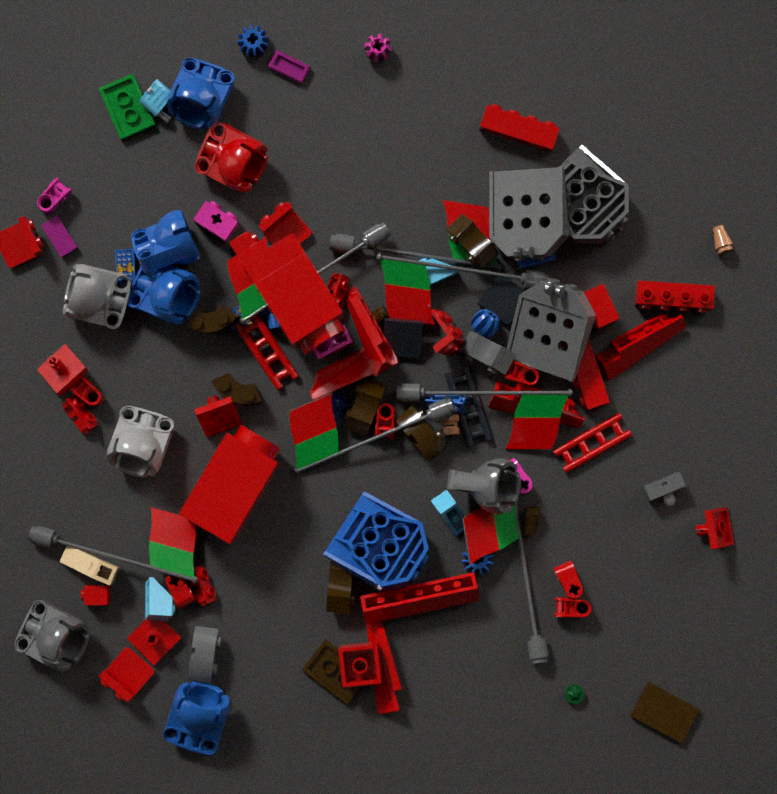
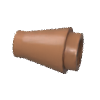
M724 225L714 227L715 251H718L719 255L732 252L734 244L728 236Z

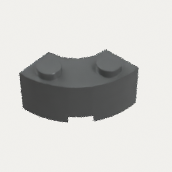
M471 331L459 350L465 354L464 358L472 363L476 360L487 366V370L495 375L498 372L506 375L516 354L505 347Z
M195 626L192 655L189 663V681L211 683L212 676H216L218 664H214L216 648L220 649L221 645L218 629Z

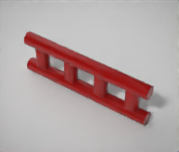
M259 314L252 317L253 321L246 326L238 323L234 327L278 390L283 386L280 382L288 375L294 379L299 374ZM258 327L264 337L254 343L248 333ZM269 343L275 353L265 359L259 349ZM279 359L285 369L275 374L270 364Z
M620 413L553 450L556 457L562 454L567 465L562 467L566 474L632 437L629 429L623 432L618 422L623 420ZM612 426L617 436L606 441L602 431ZM595 436L600 446L590 451L585 441ZM578 445L584 455L573 460L568 450Z

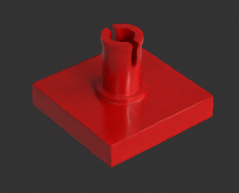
M66 344L37 369L59 396L64 394L89 371Z
M213 396L214 402L209 397L207 399L208 405L194 409L206 437L242 424L231 396L219 400L218 396Z
M728 507L704 511L706 524L696 526V530H703L696 532L697 536L709 535L711 549L734 545Z
M144 620L127 639L155 665L182 637L166 621Z

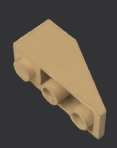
M66 546L60 560L61 563L109 586L113 585L120 570V567L70 546Z

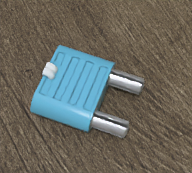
M156 79L138 102L154 116L158 115L166 123L171 120V117L162 111L171 90Z

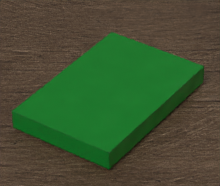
M134 74L98 88L121 141L156 127L150 111L138 102L143 94Z

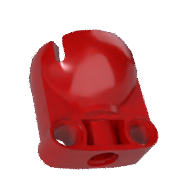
M216 122L212 124L204 139L195 163V169L199 174L206 175L237 192H248L252 188L251 184H256L265 170L268 155L266 154L268 149L259 140L233 128L230 124ZM223 127L224 132L221 136L220 129ZM208 162L209 167L206 171L205 164Z

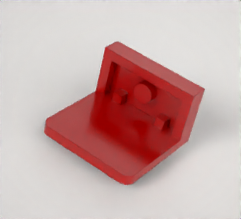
M288 201L285 204L281 202L274 208L275 212L271 216L267 214L259 221L261 223L259 229L272 244L277 243L291 233L294 234L299 244H301L312 234L310 228L293 210Z
M25 216L18 219L19 223L0 231V251L9 268H14L44 254L42 247H44L40 237H36L34 232L36 227L33 221Z
M432 309V315L447 334L433 346V349L436 353L452 356L459 351L458 347L465 343L462 338L464 334L458 327H454L451 323L453 319L447 312L444 313L442 310Z
M126 647L99 677L102 679L100 682L109 689L111 687L116 691L115 695L123 702L125 700L129 702L150 679L155 670L131 648Z

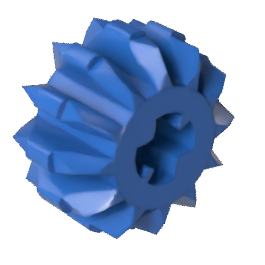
M251 24L248 31L245 27L242 28L244 34L239 33L238 38L241 40L237 41V45L242 46L240 51H246L247 57L251 55V52H253L254 57H257L258 51L263 55L264 50L262 48L268 49L269 47L265 43L269 41V37L265 36L266 30L260 31L259 25L254 30ZM251 38H255V44H251Z
M462 553L463 556L468 557L467 553ZM494 555L482 556V562L469 564L465 567V570L467 571L473 567L471 573L474 572L475 574L476 569H478L479 575H482L481 568L489 572V568L485 565L493 566L494 563L488 561V558H494ZM468 558V559H464V560H462L461 562H462L463 564L468 563V562H469V558Z

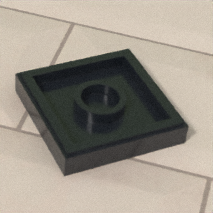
M496 277L477 303L484 309L495 313L499 320L508 326L514 318L519 294L525 290L509 278Z
M385 318L384 335L395 356L420 359L423 321Z

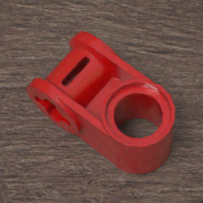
M514 360L506 375H501L506 380L531 387L536 385L539 380V374L535 369ZM533 373L536 379L534 382H527L525 375Z
M84 376L69 388L73 394L93 407L100 406L104 401L102 392ZM92 393L98 394V399L95 402L90 401Z
M382 404L377 410L375 436L384 433L380 432V430L389 431L395 427L394 408L390 404ZM386 406L392 412L388 418H384L380 414L381 409ZM391 433L382 438H390V440H394V433Z
M570 560L553 568L567 596L570 598L580 597L583 593V587L572 561ZM573 584L575 587H579L577 595L569 593L570 585Z
M172 575L167 576L166 585L179 609L197 601L186 579L180 578L178 585H176V583H171Z
M555 597L554 599L556 601L554 617H586L591 613V605L586 600L567 597ZM580 603H585L588 607L587 611L583 614L577 611V606Z

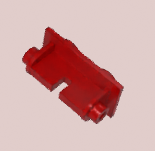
M333 273V276L330 277L328 289L333 290L332 296L340 309H342L344 294L349 287V277L341 273Z
M76 395L67 398L62 404L63 410L71 419L75 416L78 417L74 423L81 433L84 432L86 435L92 428L99 425L95 416L86 409L84 402Z
M204 565L194 567V577L196 576L198 581L193 584V581H190L192 587L199 586V589L194 590L197 602L203 606L217 600L215 589L211 586L208 578L209 574Z

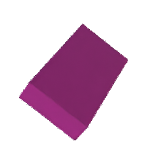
M278 50L275 51L268 65L269 69L300 84H303L311 68L309 65Z
M58 216L41 225L61 258L78 249Z

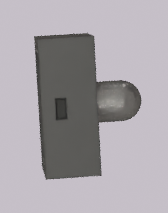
M677 472L647 484L642 488L648 501L662 496L667 506H673L676 502L673 491L686 485L681 473Z

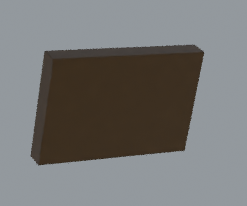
M327 639L322 642L302 669L347 705L363 686H342L339 651Z
M648 681L630 716L683 743L700 709Z

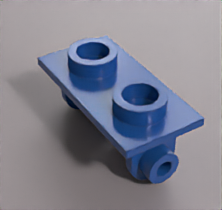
M428 395V399H425L428 410L429 405L445 399L446 395ZM449 395V399H452L457 410L454 414H465L464 404H466L467 398L463 395Z

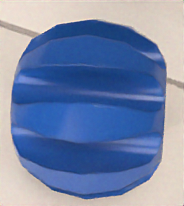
M484 309L478 311L473 316L471 326L477 334L488 338L498 332L500 321L495 313Z

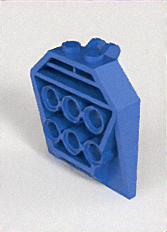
M363 492L323 556L379 591L407 586L410 581H416L419 574L417 570L422 571L429 558L427 555L429 547L422 522ZM381 518L385 521V524L378 525L375 520ZM399 530L403 531L405 536L399 538L396 536L395 532ZM368 534H372L375 537V540L368 541L366 540L365 536ZM391 546L395 549V552L389 554L385 551V548ZM362 550L365 556L357 557L355 552ZM381 562L385 568L379 570L375 567V563Z

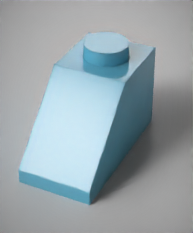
M427 258L419 260L423 262L449 265L432 258L429 260H427ZM426 266L430 286L459 273L457 270Z
M447 490L431 500L455 536L464 531L462 519L465 515Z
M149 577L145 583V620L168 621L175 613V604H172V596L153 577Z

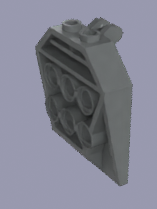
M581 145L559 166L564 167L568 238L574 244H601L605 240L613 241L615 239L614 231L622 232L624 230L623 226L629 221V185ZM587 174H593L595 176L592 180H586L584 178ZM579 187L581 191L575 194L571 192V189ZM608 189L611 193L604 196L601 194V191ZM550 196L544 199L545 205L549 203ZM594 202L597 204V207L589 209L587 205ZM579 215L584 219L581 222H575L573 220L574 217Z
M564 167L489 172V238L508 257L514 258V261L522 262L526 261V258L542 261L544 257H550L569 237ZM550 196L549 203L545 205L544 199ZM531 197V198H532V201H531V203L527 206V205H526V200H527V198ZM513 198V204L509 207L508 201ZM550 219L549 226L545 228L544 222ZM531 220V226L526 228L527 221ZM513 221V227L508 229L509 222Z
M549 278L519 294L506 348L516 354L514 361L571 382L575 381L596 317L585 293L582 290H578L576 285L560 284V280ZM536 308L539 310V316L536 315ZM553 313L556 315V322L552 318ZM570 319L574 323L573 328L569 324ZM531 330H532L533 333H534V337H533V338H532L531 335H530V331H531ZM547 336L551 338L550 344L547 341ZM564 342H567L568 349L564 347Z

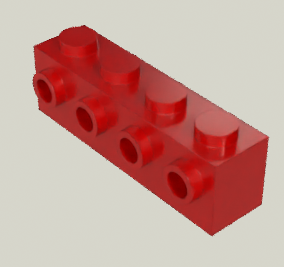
M638 280L635 289V305H638L639 309H651V306L658 307V310L662 311L678 308L677 311L689 312V309H697V313H708V310L714 309L715 286Z

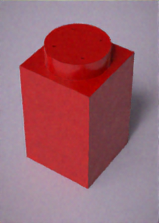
M293 233L242 264L246 274L294 349L300 346L305 355H309L345 332L344 327L340 323L343 319L342 310Z
M242 425L235 436L226 433L179 514L227 543H234L280 466V463L274 459L281 448Z

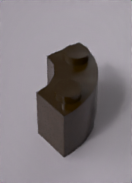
M461 214L446 228L450 234L449 240L455 246L458 244L468 255L467 259L472 265L477 264L483 269L499 254L492 241L464 214Z
M221 305L216 311L211 313L195 310L185 326L197 332H221L233 327L240 321L242 316L229 306Z
M230 373L211 380L217 391L225 398L231 396L234 403L241 405L263 403L254 383L248 385L240 384L233 379Z
M364 378L362 385H357L354 395H357L352 410L348 409L344 419L347 421L345 429L367 437L384 393L385 385Z
M411 406L395 421L401 426L425 414L421 409L417 411ZM425 420L402 429L429 462L447 448L442 442L445 439L438 430L434 432Z
M330 561L326 612L349 614L350 606H354L355 595H351L352 579L356 580V576Z

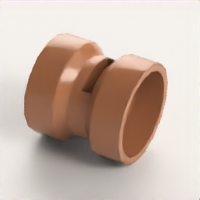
M453 415L440 421L442 423V428L440 429L442 435L460 434L459 427L457 426L459 415Z

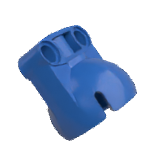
M195 58L184 59L181 70L167 98L168 112L171 115L176 114L175 119L190 128L198 130L210 128L212 124L218 121L229 95L233 92L234 74L220 66Z
M181 210L168 212L157 224L137 229L131 235L134 252L143 272L146 274L154 273L158 269L173 263L178 265L190 264L200 258L196 244L191 238L192 233Z
M172 264L160 268L151 274L144 273L140 267L131 286L127 303L133 309L169 324H182L183 320L191 317L198 305L200 281L192 272Z
M196 681L191 682L190 685L188 682L183 683L175 692L168 720L163 731L164 739L169 743L188 750L208 755L214 754L220 743L230 709L229 697L224 695L219 687L210 683Z

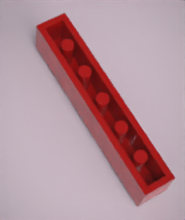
M570 319L569 324L573 328L574 323ZM589 339L575 381H573L575 388L579 389L581 396H579L581 407H585L586 410L610 403ZM564 342V347L566 349H568L567 342Z
M474 572L360 596L366 624L480 601Z

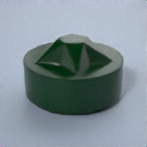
M570 684L566 687L564 695L568 702L577 704L583 700L584 691L581 686Z

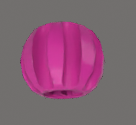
M377 34V38L371 35L368 38L370 43L365 42L364 50H369L365 55L368 59L374 57L373 62H379V58L385 61L389 58L386 53H392V46H387L391 41L388 37L382 39L383 34ZM379 45L381 51H377L375 46Z

